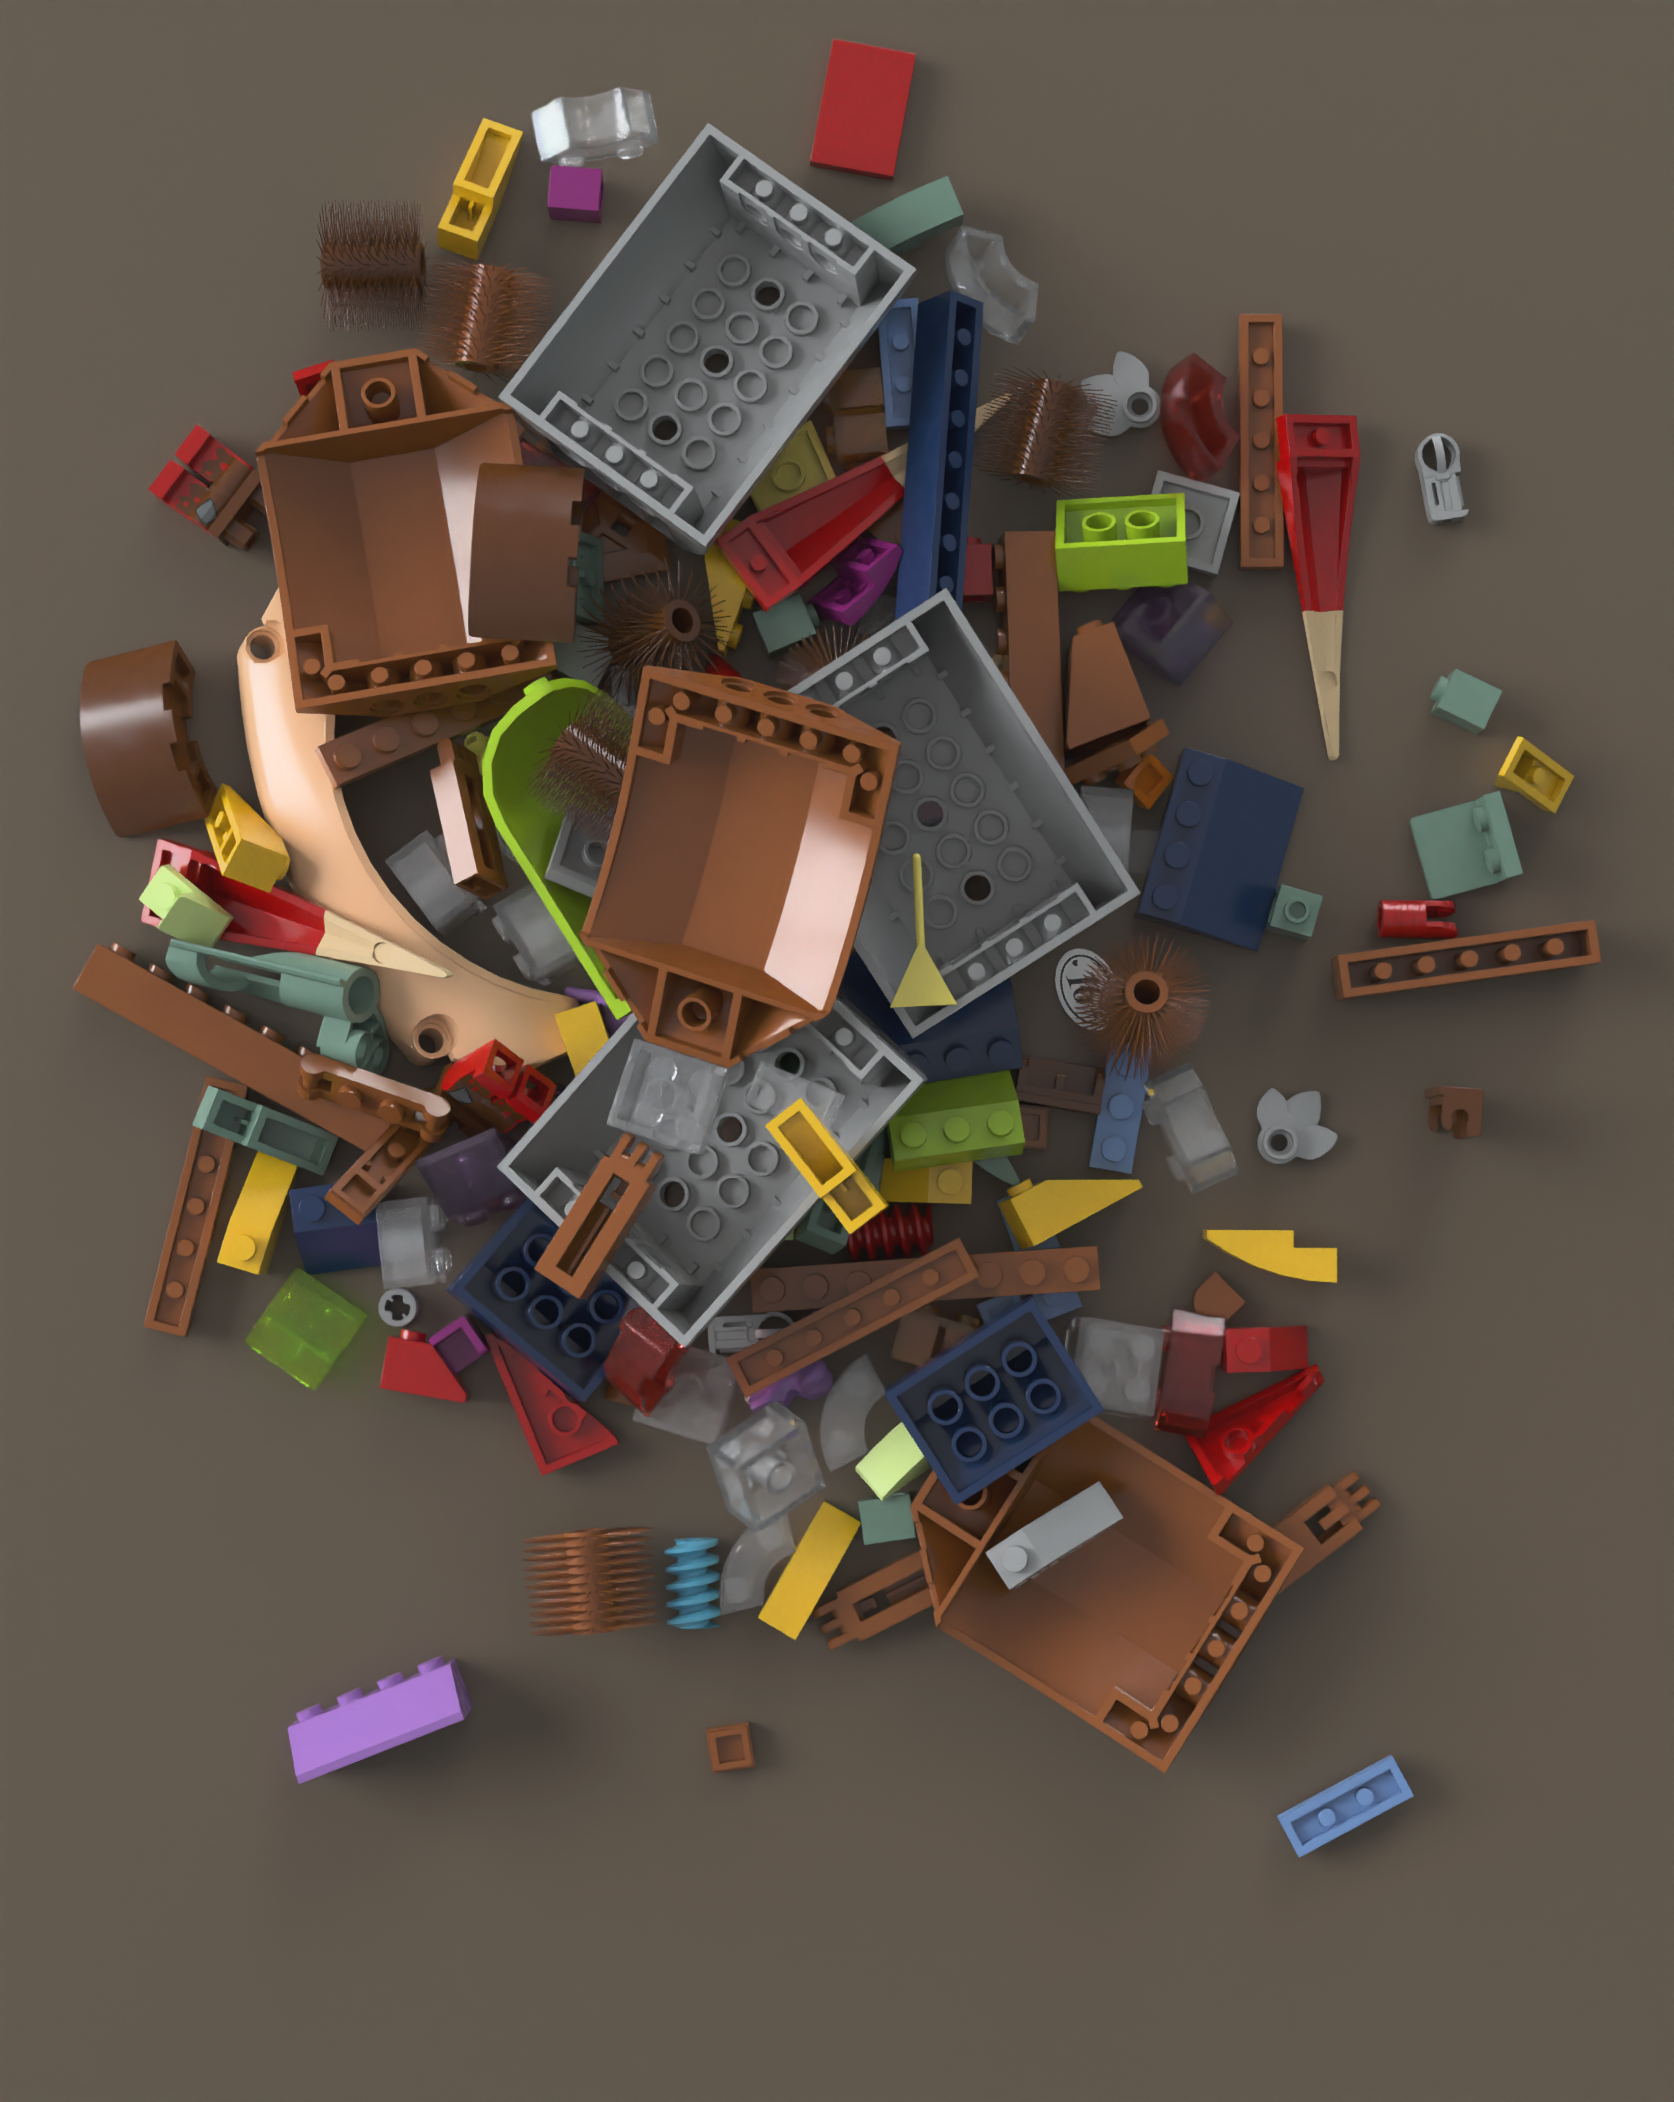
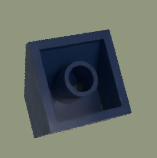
M334 1184L289 1190L294 1234L306 1275L393 1264L385 1199L358 1226L325 1199L326 1194Z

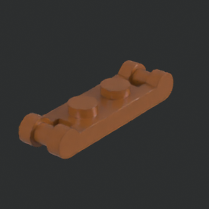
M307 1054L301 1059V1076L297 1087L301 1098L310 1101L323 1098L340 1104L347 1109L358 1110L381 1118L387 1123L410 1128L420 1132L421 1137L429 1143H438L445 1138L446 1121L449 1119L451 1108L447 1099L320 1054Z

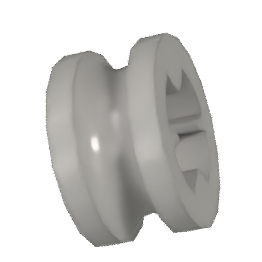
M391 1289L380 1298L378 1304L379 1314L388 1325L394 1327L406 1326L417 1317L419 1301L416 1295L408 1289ZM395 1295H402L403 1303L410 1305L409 1314L402 1313L404 1318L402 1320L395 1319L394 1311L388 1310L389 1300L391 1302L396 1301Z

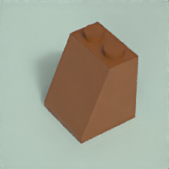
M1095 620L1076 629L1078 634L1073 636L1067 650L1063 713L1064 761L1144 727L1151 719L1114 622L1102 625L1101 620Z

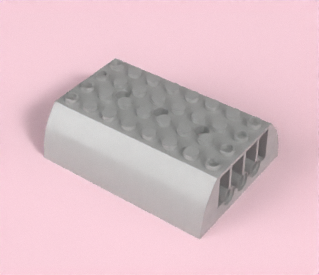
M707 123L498 398L513 408L515 419L547 451L570 468H585V478L682 549L704 555L915 279L916 268ZM765 287L776 288L780 292L778 301L770 306L761 305L756 300L757 294L761 289ZM714 354H723L729 359L727 368L720 373H712L705 368L707 359ZM663 421H672L678 427L675 436L669 440H660L654 436L656 426Z
M947 588L788 690V692L836 706L875 729L887 727L894 732L896 740L902 743L880 850L853 946L891 1004L916 950L912 856L915 853L920 854L925 948L957 1005L894 1007L895 1012L912 1038L923 1033L1141 893ZM926 801H935L943 809V819L934 827L924 826L917 817L919 806ZM973 875H982L990 883V893L983 900H972L965 893V883Z
M838 991L829 1015L816 1022L809 1023L794 1031L790 1036L765 1049L762 1048L729 1068L645 1041L636 1027L639 1021L634 1013H632L497 1166L502 1173L560 1227L603 1156H610L626 1132L636 1137L634 1144L628 1152L630 1155L641 1141L650 1146V1150L642 1163L646 1164L655 1151L665 1155L663 1163L651 1180L652 1183L657 1185L656 1190L605 1272L684 1348L689 1347L821 1200L765 1125L798 1099L802 1098L855 1162L928 1080L919 1065L840 991ZM787 1053H795L800 1059V1069L792 1077H784L779 1070V1062ZM735 1117L742 1124V1134L738 1140L727 1142L722 1136V1125L727 1119ZM617 1177L613 1179L600 1202L613 1210L619 1202L610 1195L621 1182ZM673 1182L680 1183L685 1191L684 1200L676 1207L669 1206L664 1198L666 1187Z

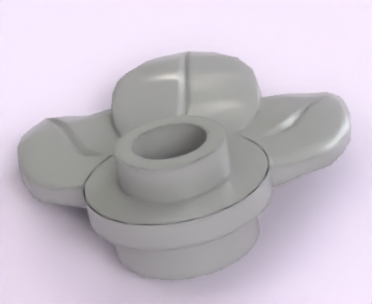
M1117 352L1113 365V375H1095L1081 381V385L1091 384L1081 386L1082 389L1103 390L1082 392L1112 395L1084 394L1110 399L1104 400L1088 397L1114 404L1096 402L1113 407L1114 409L1097 406L1110 410L1107 412L1096 409L1110 415L1096 414L1113 419L1093 416L1105 421L1091 420L1109 424V426L1096 423L1092 424L1104 428L1089 426L1105 431L1092 430L1099 434L1108 435L1105 437L1119 436L1130 427L1138 429L1149 427L1156 422L1160 415L1161 400L1156 391L1149 387L1148 369L1139 359L1129 353ZM1137 400L1145 401L1148 405L1147 412L1142 415L1135 414L1132 410L1133 403Z
M1271 1088L1262 1096L1256 1112L1258 1122L1262 1128L1257 1138V1148L1266 1161L1273 1164H1284L1290 1162L1295 1157L1314 1160L1324 1155L1334 1146L1338 1135L1326 1127L1317 1125L1321 1113V1096L1319 1092L1307 1091L1298 1093L1286 1101L1279 1091ZM1274 1135L1284 1137L1286 1145L1283 1150L1276 1151L1272 1148L1271 1139Z

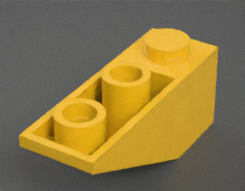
M732 519L719 537L739 524L740 521ZM714 542L707 553L704 554L709 590L711 591L710 597L712 598L713 613L718 612L713 614V617L731 616L714 619V621H721L714 622L715 626H727L715 628L730 631L715 630L717 631L716 636H720L716 638L725 641L722 643L736 650L744 630V625L738 623L743 608L751 610L755 598ZM717 642L718 651L721 652L719 654L726 658L729 647Z

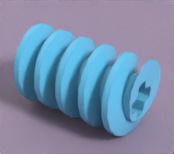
M691 1537L675 1539L676 1545L664 1550V1555L677 1559V1563L665 1567V1572L676 1575L677 1580L665 1585L666 1590L678 1593V1598L666 1602V1607L678 1610L679 1615L668 1619L667 1625L681 1629H704L722 1626L719 1623L709 1621L721 1615V1608L709 1603L720 1597V1590L708 1586V1584L720 1579V1573L707 1568L719 1562V1555L707 1551V1549L718 1545V1538Z

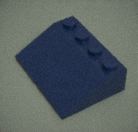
M1185 747L1179 756L1134 917L1258 952L1304 788L1229 759Z
M858 952L851 953L839 991L919 1065L927 1076L928 1080L925 1083L1023 1068L1020 1031L1010 977L915 1038H912L894 1008H890V1002Z
M527 1198L470 1260L445 1291L574 1400L585 1402L653 1320V1317L606 1272H604L591 1295L586 1300L576 1298L534 1269L559 1227L532 1200Z
M1031 1294L884 1388L885 1397L956 1505L1105 1410Z

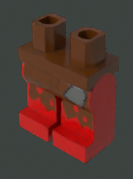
M197 424L174 455L184 466L211 485L209 487L188 473L182 466L170 459L148 490L159 501L216 538L226 547L231 543L233 546L248 552L258 540L260 533L246 522L255 509L267 517L259 472Z
M493 1039L455 1063L451 1062L444 1066L438 1083L431 1088L430 1093L447 1099L451 1106L450 1114L458 1119L457 1124L460 1131L470 1138L479 1134L488 1142H492L498 1139L499 1133L509 1132L522 1121L528 1119L535 1124L550 1107L557 1085L531 1065L526 1064L522 1066L523 1059L498 1040ZM495 1056L501 1058L506 1064H493ZM527 1081H531V1082L534 1083L538 1088H537V1089H527V1088H525V1087H526Z

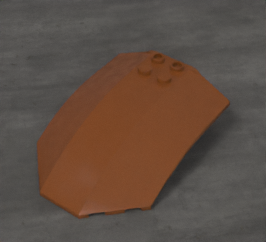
M417 348L330 362L321 372V380L307 397L302 395L282 419L283 425L269 442L264 441L254 452L259 469L273 548L296 712L303 714L392 717L482 701L499 692L558 669L553 642L471 637L468 633L470 556L478 473L482 463L523 465L513 408L502 401L496 402L478 390V386L454 371L450 370L448 372L430 361L429 356Z
M650 665L643 667L617 810L594 895L582 931L578 934L586 947L594 949L606 969L603 974L620 1001L625 1000L639 1021L636 1027L645 1041L729 1068L741 1062L747 1056L790 1036L794 1031L813 1021L816 1022L831 1013L853 949L870 890L902 747L900 741L849 715L836 706L740 677L721 676Z
M1096 1416L958 1505L954 1503L932 1470L910 1505L920 1543V1554L926 1582L929 1585L934 1608L933 1614L936 1628L1031 1685L1164 1773L1168 1771L1213 1702L1305 1549L1225 1497L1217 1496L1216 1492ZM1100 1481L1124 1519L1021 1588L1009 1590L985 1552L1024 1526Z

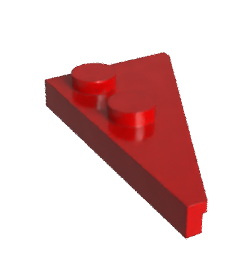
M493 1332L484 1336L542 1476L620 1443L614 1433L499 1335Z
M1317 1364L1182 1430L1187 1444L1217 1496L1226 1491L1325 1382Z

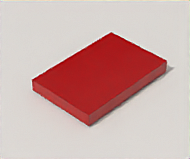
M833 39L810 166L893 181L916 53Z

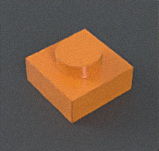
M1153 754L1142 758L1143 761L1120 772L1114 780L1139 808L1147 810L1152 807L1174 778Z

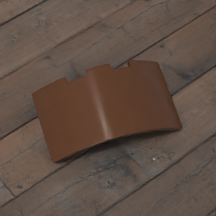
M500 463L480 464L474 504L469 575L468 633L471 637L574 643L577 624L579 567L570 566V561L578 559V546L581 543L585 468Z
M177 640L89 662L83 673L80 693V725L86 763L101 808L114 833L120 838L207 818L217 792V788L204 764L197 740L189 741L186 719L193 718L192 690L196 671Z

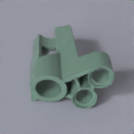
M171 939L165 961L176 977L188 983L216 990L241 991L284 1004L287 1007L322 1015L324 1018L316 1046L320 1047L322 1056L377 1075H381L385 1070L390 1056V1042L384 1018L376 1008L379 1002L380 986L375 972L371 969L299 952H275L248 957ZM206 956L281 974V979L276 980L215 965L211 971H208Z

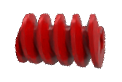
M916 1203L910 1204L906 1216H903L899 1205H893L889 1217H886L884 1211H882L855 1233L849 1234L847 1250L852 1260L859 1261L862 1249H866L870 1260H876L879 1248L883 1247L887 1259H893L897 1246H900L905 1258L911 1257L914 1245L918 1246L922 1256L928 1254L930 1246L933 1244L931 1203H927L923 1215L920 1214Z

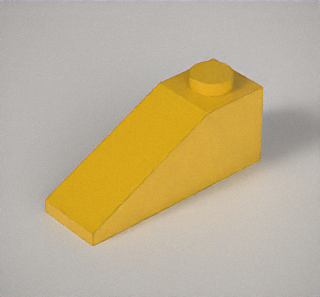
M222 783L214 798L209 816L204 818L223 876L270 893L276 880L280 881L284 878L290 863L283 839L230 786Z
M260 1151L257 1152L230 1218L217 1263L257 1275L267 1274L290 1201L289 1190L294 1188L300 1167Z
M884 1158L880 1195L886 1202L971 1204L973 1161L893 1172L891 1158Z
M1030 1178L1007 1189L1010 1197L998 1203V1206L1022 1250L1047 1240L1141 1189L1143 1186L1139 1179L1045 1180L1032 1184Z

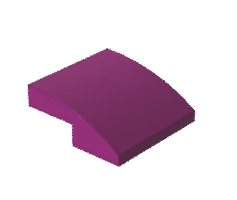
M861 535V538L857 539L831 563L838 576L807 602H812L818 616L853 626L872 607L886 588L899 563L902 550L897 544Z

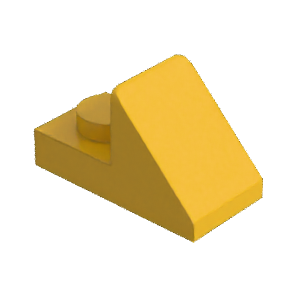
M1517 736L1494 785L1519 792L1543 811L1555 814L1574 775L1525 738Z

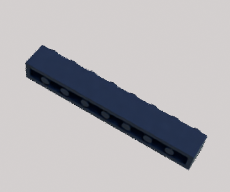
M953 290L918 303L900 544L902 555L899 560L895 621L945 588L948 589L961 611L963 606L984 302Z

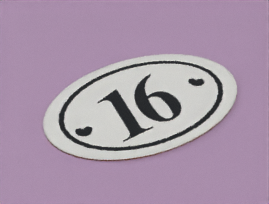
M1080 948L1070 950L1062 956L1055 974L1059 1000L1066 1013L1076 1023L1095 1019H1075L1089 1016L1086 1014H1075L1085 1010L1074 1008L1088 1006L1076 1003L1085 1001L1077 998V996H1084L1079 993L1080 990L1086 991L1080 987V985L1087 986L1082 980L1089 981L1083 975L1092 977L1087 971L1097 975L1088 965L1099 969L1093 964L1094 962L1104 968L1097 960L1099 959L1109 968L1105 961L1097 954ZM1091 1023V1024H1078V1025H1080V1026H1082V1027H1085V1026L1092 1025V1024H1094V1023ZM1098 1026L1088 1027V1028H1086V1029L1091 1030V1029H1094V1028H1096V1027H1098Z

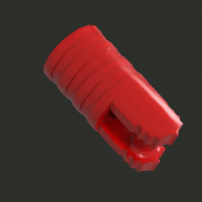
M1380 900L1377 907L1376 920L1378 937L1454 939L1458 937L1456 923L1427 921V918L1451 917L1453 913H1456L1454 901Z

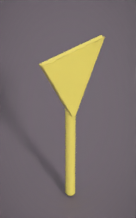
M915 853L912 856L916 950L890 1008L957 1005L925 948L921 856Z

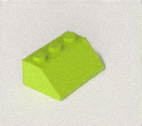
M1185 493L1057 500L1055 553L1059 592L1073 591L1081 593L1089 590L1114 588L1128 590L1133 587L1148 586L1168 588L1175 585L1188 584Z
M1010 1070L924 1083L886 1126L893 1172L1021 1155L1025 1146L1019 1100Z

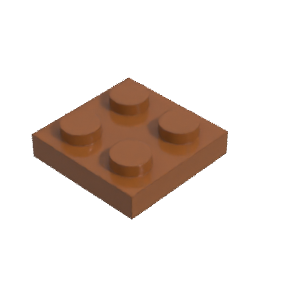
M1163 718L1089 751L1062 770L1072 785L1081 781L1084 788L1106 778L1110 772L1117 769L1119 772H1122L1142 762V758L1159 750L1157 742L1170 733Z

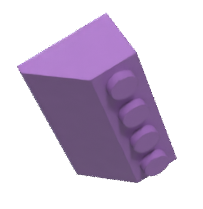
M442 1656L419 1664L417 1667L420 1673L403 1678L402 1673L398 1672L377 1681L379 1689L363 1694L361 1688H357L336 1697L338 1705L323 1710L321 1704H316L297 1712L298 1720L288 1727V1734L298 1783H304L464 1720L473 1709V1704L456 1659L444 1663Z

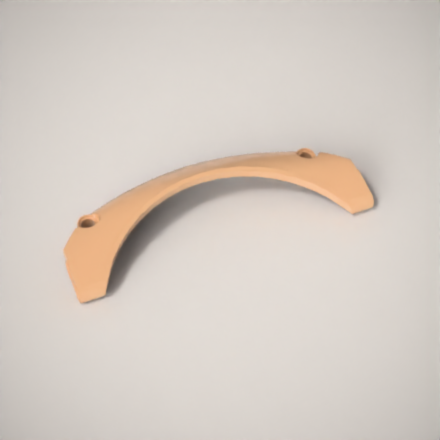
M278 587L261 618L264 626L250 631L237 653L244 732L253 778L264 819L282 837L290 858L289 867L285 874L293 893L450 970L454 976L441 978L353 961L330 959L367 967L375 972L380 986L379 1002L376 1008L384 1018L388 1037L407 1059L416 1066H430L447 1055L451 1062H456L493 1039L498 1040L523 1059L522 1066L529 1064L533 1068H537L567 1056L568 1054L554 1014L580 1006L576 999L526 987L499 977L468 961L440 942L416 921L390 892L371 864L355 833L344 802L342 789L340 787L334 790L315 752L318 746L335 739V715L297 713L295 710ZM255 645L263 647L267 651L269 659L262 660L255 657L250 647ZM419 1035H426L432 1038L436 1047L435 1053H428L422 1050L418 1041ZM495 1056L493 1064H506L501 1058Z

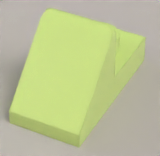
M169 864L161 865L139 898L143 904L162 918L157 927L159 930L182 941L210 948L214 947L234 918Z

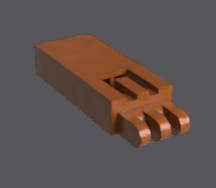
M443 738L437 745L441 765L430 770L454 885L486 900L507 890L508 884L493 818L483 796V776L480 775L474 752L465 749V747L449 738Z
M629 1132L622 1136L610 1156H603L534 1268L578 1299L587 1300L657 1188V1185L652 1183L651 1180L663 1163L665 1155L655 1151L646 1164L642 1163L650 1150V1146L641 1141L630 1155L628 1152L634 1144L636 1137ZM617 1177L621 1182L610 1195L619 1202L613 1210L600 1202L613 1179Z
M1355 1470L1349 1472L1332 1486L1326 1483L1270 1526L1305 1548L1279 1594L1363 1529L1360 1522L1381 1506L1376 1497L1367 1501L1362 1507L1360 1506L1358 1501L1371 1491L1366 1484L1359 1486L1352 1493L1347 1489L1360 1478ZM1328 1506L1331 1512L1317 1520L1325 1531L1318 1537H1315L1305 1522Z
M921 1548L837 1589V1597L813 1609L812 1614L815 1619L823 1617L829 1612L834 1617L819 1625L822 1634L838 1627L841 1631V1634L835 1635L827 1641L830 1650L857 1637L861 1642L933 1605L921 1559ZM883 1589L891 1607L865 1619L863 1613L878 1607L874 1596L859 1603L857 1602Z

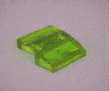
M296 1267L261 1315L244 1343L315 1392L340 1359L341 1353L364 1324L368 1315L299 1267Z

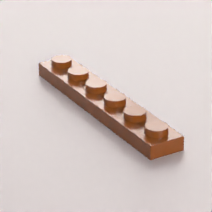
M1240 314L1238 317L1239 570H1282L1284 567L1283 502L1276 462L1280 461L1276 418L1283 415V314Z
M555 669L482 701L387 717L318 746L315 752L335 790L437 747L439 741L443 738L453 740L501 720L513 705L526 696L523 690L532 682L542 677H546L548 681L560 679V676Z
M206 1076L199 1107L208 1085L248 1100L251 1088L247 1085ZM195 1126L193 1127L143 1326L182 1337L189 1336L237 1145L234 1141Z
M959 1237L729 1356L726 1360L745 1397H748L980 1277V1274Z

